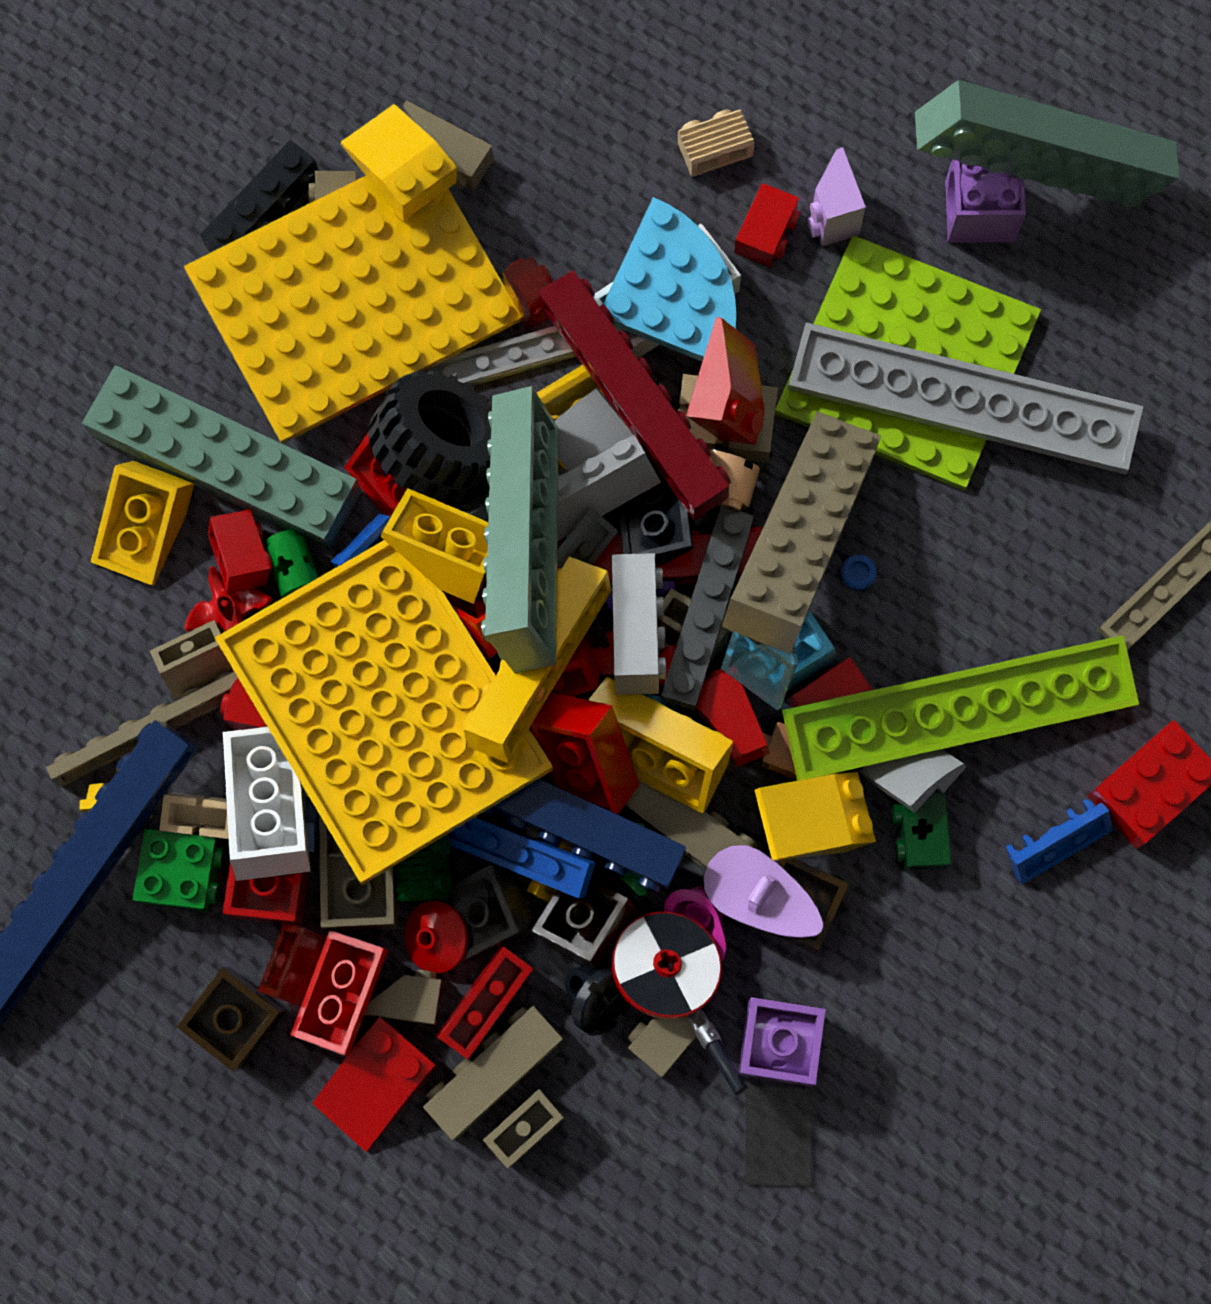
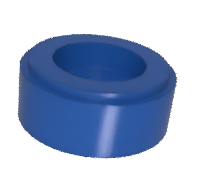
M864 555L849 557L841 569L843 583L855 591L869 588L876 577L874 562Z

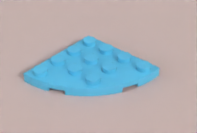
M653 197L603 304L608 308L614 319L613 326L703 361L716 317L723 318L736 329V300L732 281L719 251L700 227L679 210Z

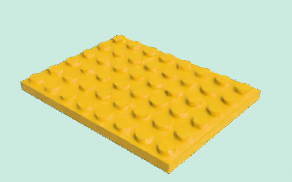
M364 176L184 266L189 279L282 444L389 390L400 377L417 371H426L522 321L520 312L449 189L405 221H402L367 176Z
M385 540L215 637V640L361 885L553 771L551 762L530 729L527 731L509 763L469 747L463 730L465 718L470 711L476 709L482 699L485 685L489 681H493L496 675L443 591L435 586Z

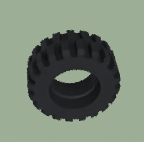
M417 371L400 377L391 386L369 424L370 446H373L372 453L376 461L382 463L381 469L387 476L391 475L395 479L394 483L399 487H406L439 502L444 501L445 504L467 502L476 495H479L488 484L486 471L487 468H490L487 442L491 439L488 413L492 411V407L489 405V399L483 393L478 394L469 383L466 382L464 384L458 381V377L450 374L443 376L438 371H429L427 374L425 371Z

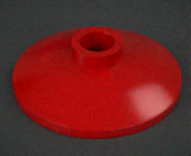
M428 901L417 906L411 912L405 924L404 943L407 953L414 964L424 971L444 973L455 968L463 959L468 944L467 927L461 914L452 905L443 901ZM428 933L432 938L431 943L428 941Z

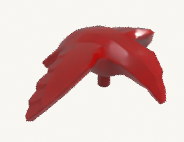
M211 566L209 568L208 581L212 591V601L197 603L190 611L184 629L190 632L214 620L217 626H220L225 632L241 623L249 612L268 607L272 598L256 588L226 593L220 572L214 566Z

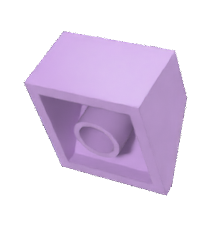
M843 147L836 149L815 189L813 203L810 204L811 217L807 219L809 231L813 238L818 237L821 247L852 238V235L858 236L866 207Z

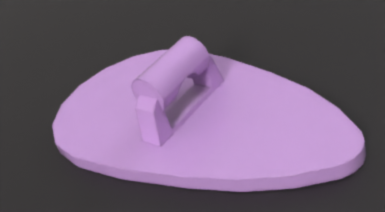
M746 845L730 846L719 851L708 863L704 874V890L713 906L722 914L745 925L784 937H815L822 932L823 921L817 907L807 892L779 864L772 861L771 858L760 850Z

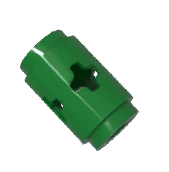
M285 530L272 535L266 540L267 548L265 551L270 555L272 572L281 598L319 578L304 536H300L298 530Z

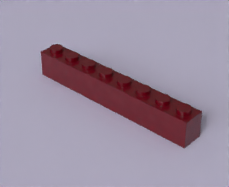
M574 270L538 291L540 305L629 431L632 435H635L642 449L692 519H698L729 499V484H731V480L722 466L716 467L709 458L711 452L706 443L701 438L696 440L689 431L691 424L682 411L676 413L670 404L672 399L666 388L662 384L657 386L650 377L652 371L643 357L637 359L631 351L633 345L629 337L623 330L618 332L613 326L614 319L608 308L604 304L600 306L593 298L595 293L590 283L585 278L580 280Z

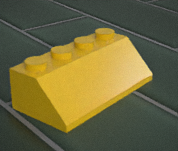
M606 677L589 700L613 706L638 781L703 814L728 765L733 741L726 738L723 734L713 731L693 721L690 717L681 715L662 705L657 700L650 699L642 694L615 695V681Z

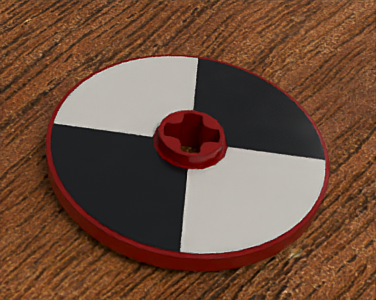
M673 912L649 913L632 921L618 937L611 960L614 981L623 997L642 1013L660 1019H679L692 1015L702 1009L716 992L722 971L720 953L711 935L696 921ZM662 958L666 962H674L671 972L667 968L661 969L659 967Z

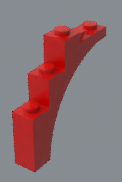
M613 628L612 631L605 633L610 644L609 647L591 649L599 667L598 685L606 677L615 681ZM677 644L662 649L660 655H658V657H665L666 678ZM723 668L712 672L708 679L704 680L695 711H692L707 722L714 731L723 734L726 738L733 741L730 755L737 767L769 755L768 745L736 669L733 668L728 671V669ZM659 679V693L661 694L666 679Z

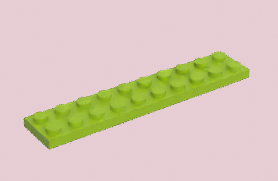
M1123 635L784 709L782 713L797 781L1131 707L1139 705Z

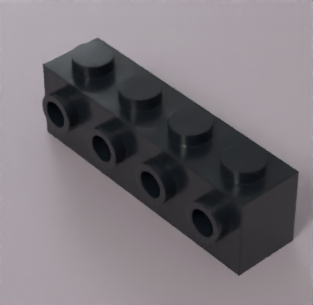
M290 139L200 234L207 250L211 253L287 214L303 194L309 190V183H315V171H319L315 158Z

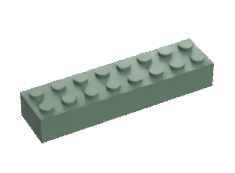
M957 80L915 111L918 151L930 153L937 158H949L960 161L964 165H976L987 168L991 172L1014 175L1021 180L1037 181L1048 187L1056 186L1067 189L1071 193L1094 196L1098 200L1117 202L1124 207L1138 206L1146 198L1164 191L1167 186L1180 179L1176 141L962 80Z
M116 365L82 422V425L92 437L176 477L195 483V486L245 510L251 509L253 514L287 530H298L300 536H304V538L329 550L362 492L356 478Z
M532 386L493 395L492 411L488 413L491 439L487 442L490 468H487L486 476L490 489L489 497L485 501L489 522L484 532L488 545V554L484 558L487 587L483 589L486 619L482 621V633L485 640L490 642L497 650L502 661L505 660L514 673L556 665L558 426Z

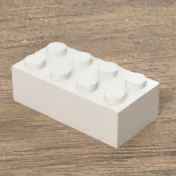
M268 727L223 732L229 852L236 881L310 872L304 787Z

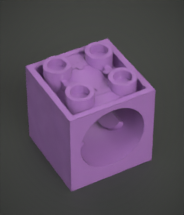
M952 159L945 181L948 243L1015 242L1026 215L1024 180L1002 172H991L987 168L976 165H964L960 161Z
M751 997L747 1004L738 1068L739 1074L745 1077L807 1087L816 1085L826 1009Z

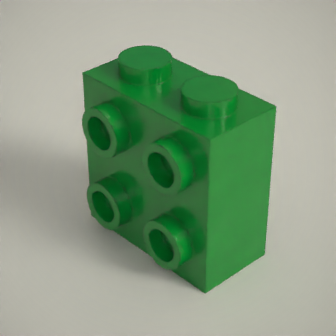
M144 829L132 900L141 905L211 913L212 904L216 905L220 896V883H216L218 869H223L226 859V848L222 847L223 842L216 837Z

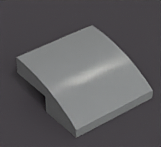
M599 388L590 392L555 420L558 426V458L569 471L583 464L587 459L593 458L613 447L617 442L632 436V433Z
M940 749L864 766L860 772L867 781L916 813L936 789L944 793L964 771L966 766L949 753Z

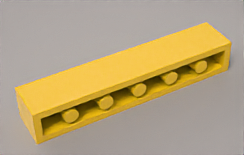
M572 557L567 559L562 568L557 569L556 665L514 673L505 660H501L497 675L483 689L481 701L476 709L470 711L465 718L463 730L470 748L509 763L611 593L607 570Z

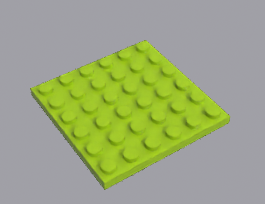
M852 235L813 324L1014 374L1041 309ZM790 375L775 409L776 415L809 428L816 412H820L881 436L875 455L965 491L986 439L788 390L791 379Z

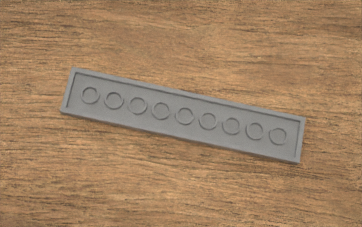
M807 322L788 390L1125 475L1129 470L1143 406Z

